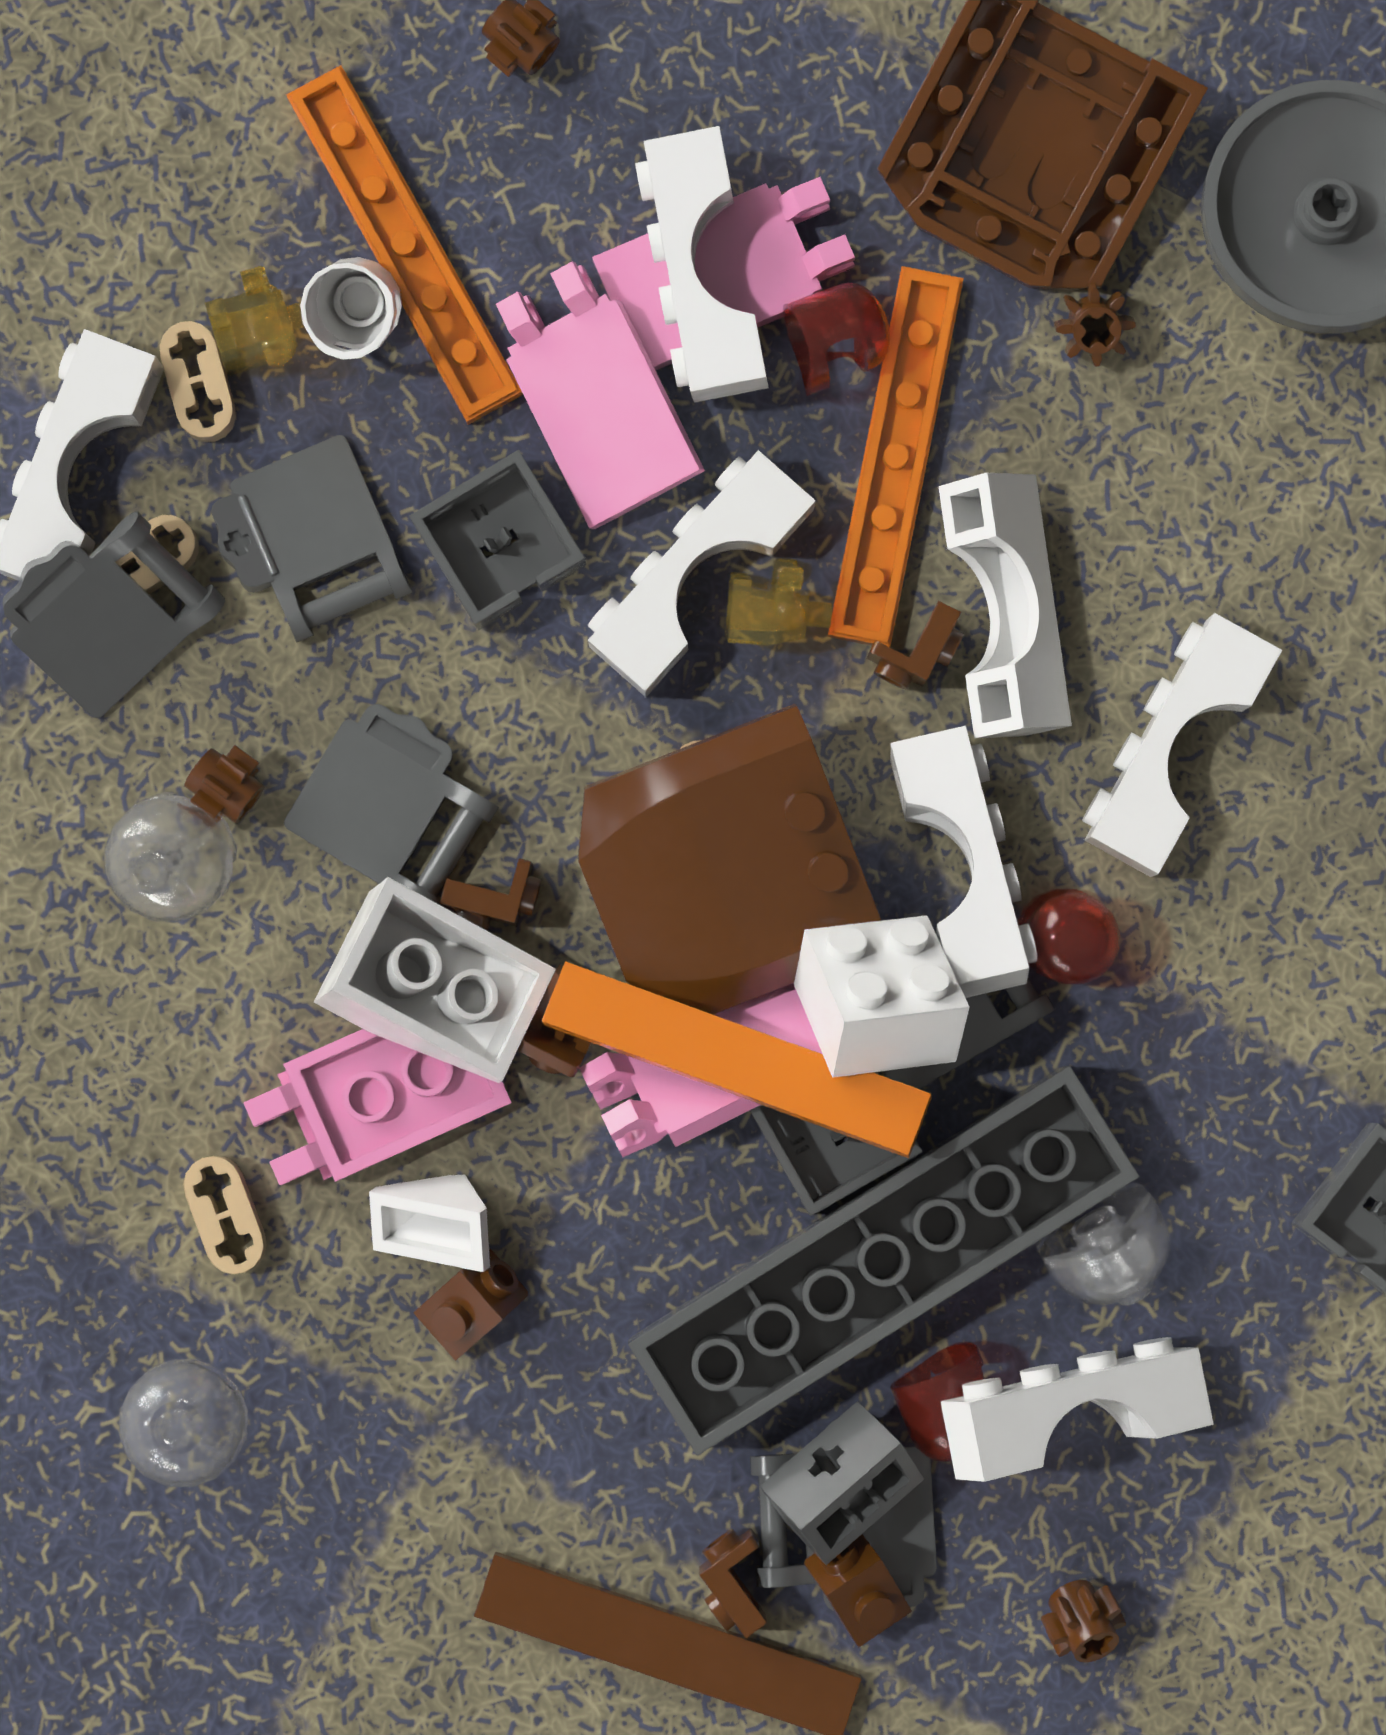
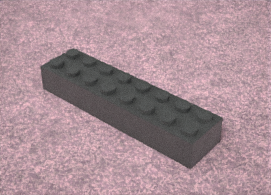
M1061 1066L629 1338L628 1346L698 1456L1140 1176L1071 1067Z

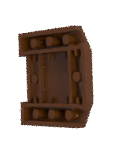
M966 0L877 169L916 227L930 236L1028 288L1088 289L1090 283H1095L1097 289H1100L1208 88L1153 58L1150 62L1045 7L1039 3V0Z
M796 704L584 786L578 862L625 980L632 986L714 1015L794 983L805 929L881 921L816 749Z

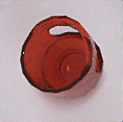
M858 283L836 285L783 305L787 334L799 365L807 396L830 388L827 362L841 357H849L863 372H867L877 367L885 359L889 351L890 330L886 314L877 297L863 285ZM854 338V352H827L830 346L843 340Z
M1054 888L1036 895L1023 908L1018 921V926L1029 924L1032 913L1046 902L1035 913L1030 924L1037 952V961L1028 963V965L1038 975L1061 984L1082 985L1100 978L1113 965L1120 949V929L1114 914L1100 900L1077 889Z
M970 1341L957 1342L939 1350L927 1360L903 1374L890 1386L914 1445L925 1457L935 1461H952L941 1401L964 1396L963 1384L985 1379L981 1368L983 1366V1359L977 1345Z

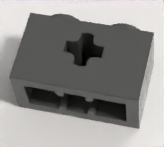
M857 1401L839 1418L832 1421L825 1430L795 1456L782 1464L772 1476L760 1485V1488L784 1522L827 1565L919 1485L924 1478L903 1445Z

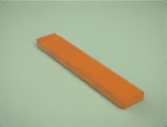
M340 65L286 94L289 103L377 262L392 274L400 288L402 307L467 424L475 422L522 396L523 393L343 67Z
M905 266L901 267L827 637L871 646L874 641H878L888 647L891 646L964 278Z
M566 961L542 1018V1023L547 1027L909 1158L932 1098L931 1093L876 1073L832 1078L823 1054Z

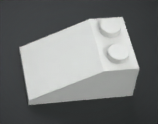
M387 877L369 891L314 1003L372 1034L500 1083L507 1073L556 969Z

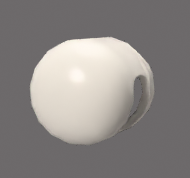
M356 257L340 259L315 273L304 288L300 307L303 325L315 345L322 352L340 359H355L364 357L384 343L398 324L402 302L400 288L389 271L375 261ZM335 345L344 346V347L351 348V349L346 350V349L339 348V347H337V346H335Z

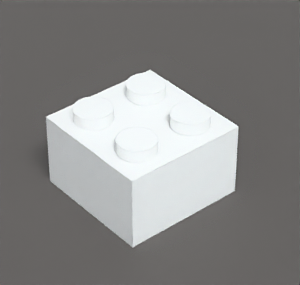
M927 915L804 930L794 986L832 1078L956 1062L969 1005Z

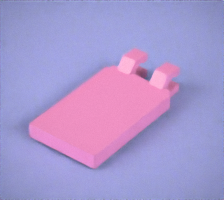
M821 177L795 186L783 195L778 185L768 188L765 183L733 197L734 203L716 215L706 226L699 239L695 254V272L705 290L727 307L755 314L757 328L815 304L816 298L814 293L822 290L820 281L854 268L855 265L853 262L855 256L846 235L817 245L806 253L795 227L800 222L830 210L828 204L830 203V198ZM645 234L592 257L610 301L616 299L622 302L655 370L672 364L670 349L681 348L682 344L678 323L665 324L659 287L670 285L666 261L654 263L649 235Z
M572 261L550 273L563 302L572 313L545 327L528 295L522 296L520 292H516L496 303L509 333L517 342L508 347L511 357L506 360L588 527L596 529L704 472L705 469L622 302L616 299L610 301L607 294L599 297L584 266H577Z
M794 983L714 1014L715 1016L822 1054ZM606 1052L579 1068L600 1110L637 1093L642 1100L629 1099L601 1115L622 1157L659 1142L667 1134H669L674 1146L677 1147L761 1105L621 1053Z
M361 1029L284 1063L286 1071L278 1074L282 1086L244 1102V1106L255 1127L294 1111L308 1145L270 1161L279 1185H284L317 1169L320 1170L324 1180L333 1176L334 1181L337 1182L512 1102L503 1082H494Z

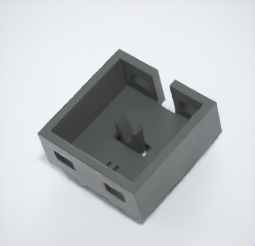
M519 450L409 515L413 525L478 631L522 605L523 602L519 593L535 583L543 592L586 566L585 557ZM513 530L516 536L518 537V540L513 542L512 544V536L509 533V531ZM486 546L494 555L486 559L481 548Z
M764 1105L750 1110L810 1216L922 1153L917 1141H915L910 1157L906 1158ZM846 1137L847 1141L838 1146L835 1145L834 1142Z
M1367 1123L1291 1224L1330 1255L1343 1259L1347 1253L1357 1262L1351 1271L1386 1297V1129L1378 1123ZM1369 1197L1376 1201L1370 1211L1363 1207V1204Z

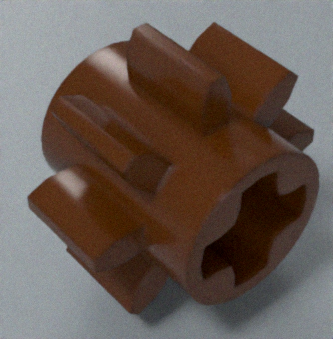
M504 0L492 12L482 28V34L491 41L484 49L488 53L486 58L508 77L513 74L518 66L529 75L535 74L546 64L560 43V38L551 31L557 24L554 20L556 14L540 0H527L524 6L516 0Z
M1090 283L1088 296L1078 301L1067 294L1063 297L1070 310L1069 319L1055 321L1054 327L1058 333H1072L1074 336L1065 348L1067 356L1072 358L1081 350L1090 353L1091 359L1095 367L1101 364L1102 354L1111 349L1122 355L1126 353L1120 340L1121 330L1135 328L1136 322L1133 317L1128 315L1117 316L1116 312L1122 307L1125 300L1120 291L1112 294L1106 300L1100 296L1095 283ZM1088 314L1095 319H1099L1104 315L1103 318L1108 328L1101 335L1094 330L1089 331L1085 335L1086 330L1082 323L1083 318Z
M236 745L233 746L227 756L220 754L214 748L208 750L194 766L184 784V787L195 794L190 800L192 806L189 810L213 827L217 825L222 816L227 817L235 824L241 822L256 804L265 788L262 783L254 778L259 772L257 769L259 762Z
M1075 1580L1059 1587L1050 1596L1048 1601L1052 1612L1041 1616V1621L1057 1655L1062 1657L1072 1651L1075 1659L1084 1663L1099 1660L1111 1653L1119 1643L1116 1629L1126 1626V1621L1121 1613L1122 1610L1110 1587L1105 1585L1095 1591L1092 1583L1087 1580Z

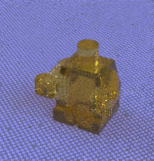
M263 266L240 271L245 293L226 299L219 298L205 302L220 356L228 376L266 364L274 369L282 367L295 355L296 348H298L294 330L305 327L302 321L301 302L286 306L281 290H278L276 286L269 283Z
M776 558L772 562L771 582H766L765 584L752 582L748 573L730 572L725 637L728 643L764 646L805 639L806 626L830 628L832 603L809 601L808 593L802 589L804 570L798 566L796 559Z

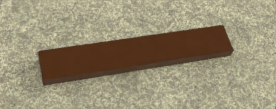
M498 1552L494 1554L474 1614L476 1618L823 1735L844 1734L862 1679L860 1674L750 1637L745 1638L744 1635L729 1630L726 1631L723 1628Z

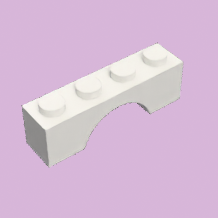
M716 126L644 141L647 161L638 162L635 165L642 200L654 199L659 223L647 225L654 263L666 261L670 285L659 287V294L665 324L678 323L682 347L670 349L677 387L689 385L694 403L769 388L755 314L732 309L717 301L705 290L695 272V254L703 231L716 215L734 203L720 127Z
M86 329L83 330L78 344H69L59 367V378L64 380L55 403L48 401L40 413L35 430L36 437L41 438L32 462L28 460L23 461L15 476L12 495L16 496L17 500L9 520H0V573L2 575L19 581L22 570L28 562L47 556L58 544L64 541L76 543L88 555L92 553L95 542L76 522L69 505V474L80 451L98 435L120 427L142 426L164 371L163 365L155 355Z
M759 450L748 462L739 456L727 467L715 483V486L721 490L718 496L705 510L698 503L695 504L673 529L672 532L679 539L662 557L658 552L653 551L632 574L630 579L637 586L621 603L611 598L588 624V627L594 631V634L588 639L589 647L645 697L650 694L688 651V642L679 625L676 610L680 590L692 570L705 559L729 550H750L772 557L814 511L816 500Z
M984 473L939 486L947 549L961 557L976 574L985 593L990 616V635L986 652L980 663L965 675L974 738L1020 737L1072 726L1036 475Z
M1216 613L1205 621L1203 627L1192 622L1174 653L1175 656L1184 660L1172 682L1163 677L1159 680L1143 709L1153 715L1142 737L1131 732L1113 763L1114 767L1122 771L1111 793L1100 788L1082 819L1084 823L1092 826L1085 841L1149 877L1159 874L1189 820V816L1177 802L1168 778V757L1176 735L1187 721L1197 715L1219 710L1243 712L1251 707L1282 650Z
M966 726L891 743L890 761L905 821L928 825L948 835L960 847L970 867L972 883L965 899L953 913L937 924L936 930L937 938L965 998L1027 984L1028 963L1037 961V952L1029 924L1018 926L1012 903L1021 901V891L1013 863L1002 865L996 842L1005 841V830L998 804L986 805L981 783L990 781V775L982 744L971 746Z
M1171 1337L1157 1338L1133 1344L1135 1355L1120 1359L1116 1358L1115 1351H1102L1077 1357L1079 1368L1061 1373L1058 1364L1024 1369L1020 1371L1022 1382L1002 1386L1001 1378L982 1379L963 1384L964 1396L941 1401L955 1478L986 1482L1042 1468L1047 1444L1057 1423L1071 1409L1088 1401L1101 1406L1110 1413L1126 1437L1158 1439L1214 1425L1199 1348L1173 1347Z

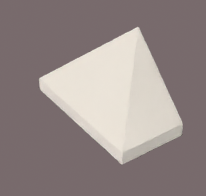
M447 1175L384 1185L369 1191L373 1250L484 1272L490 1267L487 1208L466 1175Z

